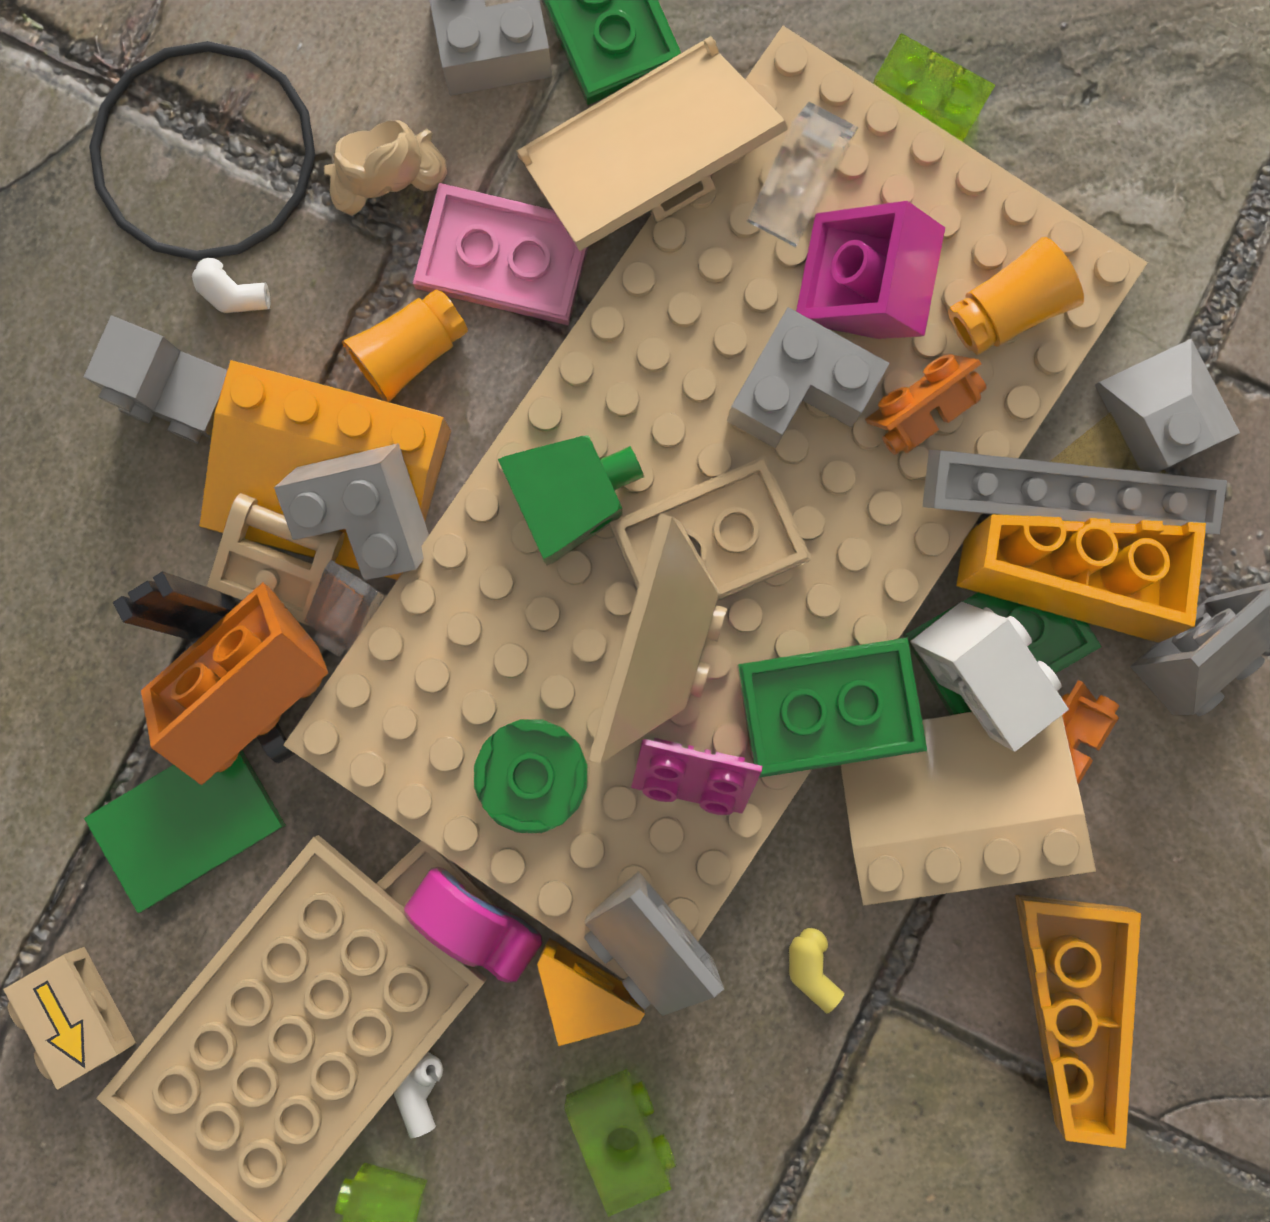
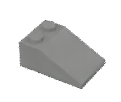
M1270 582L1208 597L1197 607L1195 627L1160 643L1157 642L1130 666L1172 715L1196 714L1197 716H1202L1208 713L1224 699L1225 695L1221 690L1235 678L1238 681L1243 680L1264 664L1265 659L1261 655L1270 648Z
M639 871L586 916L585 925L590 929V932L584 936L585 940L604 963L607 964L613 958L628 975L622 981L624 987L644 1010L652 1004L664 1016L715 998L724 990L713 958Z

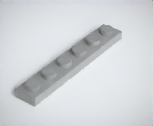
M929 450L923 507L1001 515L1061 517L1062 520L1085 522L1089 518L1110 519V523L1137 524L1142 520L1163 521V525L1182 526L1187 522L1206 523L1205 533L1220 535L1227 480Z

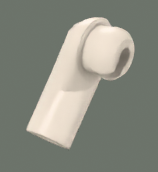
M205 258L198 262L192 274L194 287L218 311L233 313L270 309V293L266 282L237 285L222 269L223 264L219 260Z

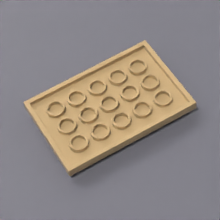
M318 835L311 839L96 1099L237 1222H287L478 992L487 978L476 968L461 963L430 943L409 923L405 917L402 905Z

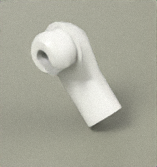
M429 1052L425 1054L394 1092V1097L410 1138L422 1136L436 1127L426 1099L436 1081L441 1079L443 1066L440 1059Z

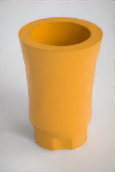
M1041 237L1007 267L967 292L966 298L952 305L948 310V314L958 337L965 347L979 355L993 345L999 347L1018 334L1054 316L1082 306L1084 303V292L1079 277L1065 253L1051 239Z
M436 289L424 299H415L397 313L375 326L343 340L342 343L369 384L384 401L390 403L414 377L434 360L453 347L452 342L468 332V328L449 298L442 291Z

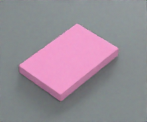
M439 183L413 285L418 290L431 293L437 289L442 291L447 297L569 326L588 247L581 251L578 250L555 212L551 209Z

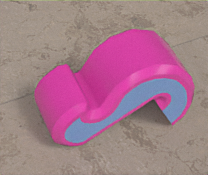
M433 867L428 871L404 907L405 917L409 923L430 943L463 964L472 967H484L502 982H517L543 943L541 934L525 920L473 896L465 890V887L454 876L441 867Z

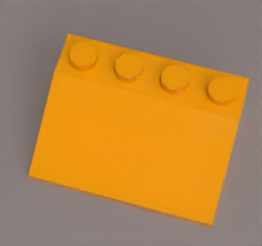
M230 360L214 415L199 526L223 533L232 504L240 493L257 499L258 506L284 515L274 487L296 467L399 443L424 521H426L451 429L444 417ZM252 526L248 527L245 539L308 557L314 558L316 554L315 550ZM346 529L339 530L345 533V537L334 564L360 570ZM402 573L383 577L398 580Z

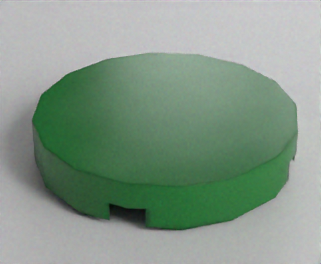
M519 719L499 728L483 743L474 764V789L482 807L498 825L517 833H543L562 825L579 809L588 788V764L580 744L564 728L543 719Z

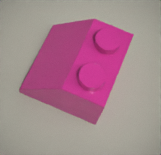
M909 201L816 213L796 312L827 329L875 339L925 336L945 227Z

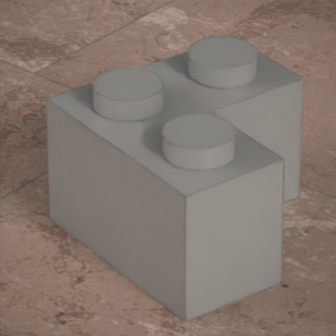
M429 0L442 69L450 96L552 77L549 46L540 0H520L487 7L485 0Z
M787 307L733 402L727 422L774 448L777 447L802 401L852 427L867 405L889 362Z
M111 315L84 374V378L102 389L98 398L118 407L120 412L145 423H150L153 415L170 422L167 429L169 432L198 444L202 435L210 439L212 437L215 410L227 370L180 351L164 336Z
M399 443L296 467L274 487L292 539L298 540L346 529L364 581L416 570L423 560L421 546L429 536Z

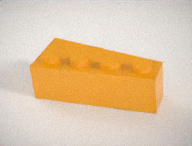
M992 514L973 528L964 539L956 586L1160 643L1195 627L1206 523L1187 522L1182 526L1163 525V521L1142 520L1137 524L1110 523V519L1089 518L1085 522L1062 521L1061 517Z
M1015 895L1055 1125L1066 1141L1126 1149L1141 913L1123 906Z

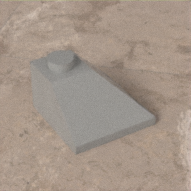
M1192 339L1095 384L1138 471L1158 473L1240 433Z

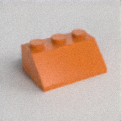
M264 582L141 690L151 748L200 785H203L216 772H222L230 767L244 747L258 735H264L273 729L280 716L300 698H306L319 687L322 679L329 673L317 644L273 590Z

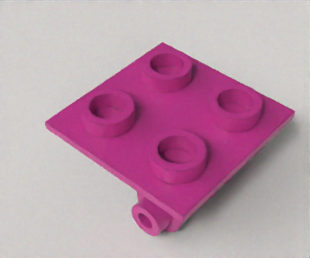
M654 737V741L642 740L631 788L642 790L645 796L656 801L673 802L676 799L698 803L703 810L712 814L730 815L733 812L743 814L763 766L744 762L745 758L719 752L712 755L711 750L705 749L703 753L695 751L694 746L688 745L686 749L682 748L680 743Z

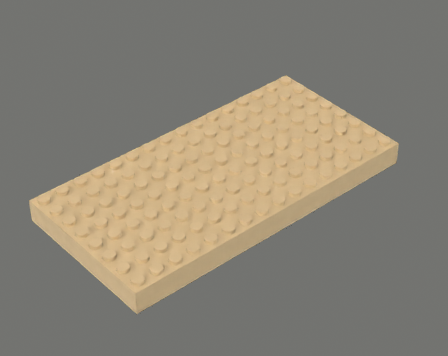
M785 26L781 27L745 80L782 116L788 130L711 174L710 176L715 186L714 190L659 222H656L652 215L649 217L422 544L423 560L418 568L402 573L284 743L286 748L624 980L628 975L613 958L607 964L604 963L585 940L584 936L590 932V929L585 925L586 916L639 871L691 934L699 941L811 772V770L761 777L754 787L743 814L733 812L730 815H717L703 810L698 803L676 799L673 802L656 801L645 796L642 790L631 788L642 740L654 741V737L680 743L682 748L686 749L688 745L694 746L695 751L703 753L705 749L711 750L712 755L719 752L745 758L744 762L753 764L737 670L738 664L899 639L982 514L979 512L923 507L929 450L1019 458L1148 263ZM909 201L945 227L925 336L875 339L831 330L889 362L867 405L852 427L802 401L777 447L774 448L727 422L733 402L787 307L794 311L797 309L816 213ZM1041 237H1047L1055 242L1065 253L1079 277L1084 292L1083 305L1054 316L1018 334L999 347L993 345L979 355L969 351L958 337L955 327L949 318V308L965 299L967 292L989 280L1015 261ZM948 354L979 359L982 365L973 371L982 377L987 387L981 393V400L949 423L943 422L937 409H933L930 414L939 430L909 453L900 451L896 455L892 454L882 440V437L888 433V430L867 424L865 421L868 416L879 409L878 402L885 395L901 387L909 388L925 376L923 370L934 360ZM589 435L600 459L631 446L641 466L644 478L615 490L622 506L623 515L620 517L622 518L766 456L811 556V560L717 601L716 605L727 608L718 641L709 639L705 641L700 661L711 665L701 698L690 695L685 709L603 763L599 764L589 761L593 741L637 594V587L610 525L554 563L546 566L498 459L506 455ZM519 719H543L564 728L580 744L588 764V788L579 809L562 825L543 833H517L498 825L482 807L474 789V764L483 743L499 728Z

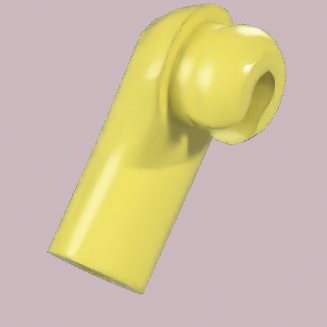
M807 928L801 932L799 937H795L789 947V975L791 981L827 1014L840 1003L844 992L823 974V952L828 948V941L825 935L815 928Z

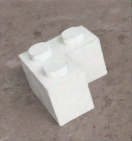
M960 602L910 641L938 683L960 694L989 737L1014 752L1069 710L1057 692L1062 687L1060 680L1044 662L1036 661L1027 647L1032 643L1030 635L1020 622L1012 616L1005 618L995 614L987 607L980 609Z

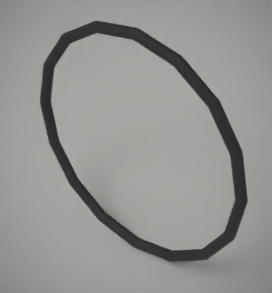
M210 41L164 48L128 69L101 103L89 145L95 189L116 224L155 252L195 261L241 254L278 232L305 197L315 158L309 111L287 76L250 50ZM212 52L248 60L280 83L300 115L305 156L296 191L271 224L238 244L196 251L157 242L124 218L105 187L100 146L109 112L134 78L168 58Z

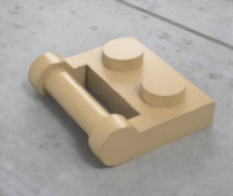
M240 493L234 500L229 512L207 587L243 600L264 582L273 590L298 622L310 626L316 620L334 562L343 545L345 533L338 530L293 540L284 515L258 506L257 499ZM248 527H255L315 550L316 554L313 563H308L245 539Z

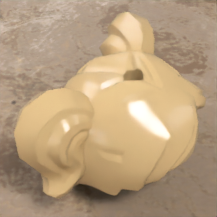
M400 120L378 124L370 131H358L340 138L336 144L333 156L335 163L324 166V175L330 176V196L336 209L353 216L364 207L368 198L381 197L389 192H398L410 184L422 191H433L437 188L439 183H443L447 175L446 159L431 142L433 133L426 128L415 135L407 124Z

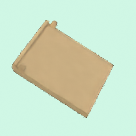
M710 36L516 150L518 158L523 162L578 250L581 251L650 211L654 220L659 222L715 189L711 174L788 130V127L782 116L719 53L716 41Z

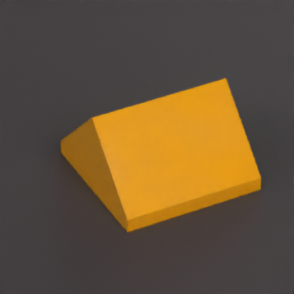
M551 938L548 939L537 966L558 1046L640 1024L645 1015V1010L629 994L622 980Z

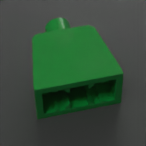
M589 435L506 455L498 459L546 566L554 563L609 526L610 522L619 519L623 515L622 506L615 490L644 478L641 466L631 446L600 459Z

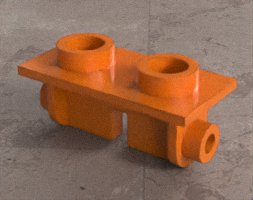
M953 354L944 355L934 360L923 370L925 376L909 388L901 387L885 395L878 402L879 409L868 416L865 421L867 424L888 430V433L882 437V440L892 454L896 455L900 451L909 453L939 430L930 414L933 409H937L943 422L949 423L981 400V393L987 387L982 377L973 371L982 365L980 360Z
M1078 680L1071 693H1066L1061 698L1069 708L1062 717L1079 785L1093 760L1076 749L1080 743H1084L1099 751L1119 719L1115 713L1120 706L1103 695H1099L1096 700L1086 685Z

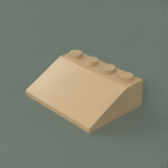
M973 712L922 720L927 751L841 765L852 848L863 906L1096 872L1085 813L1062 715L1015 752L991 739Z

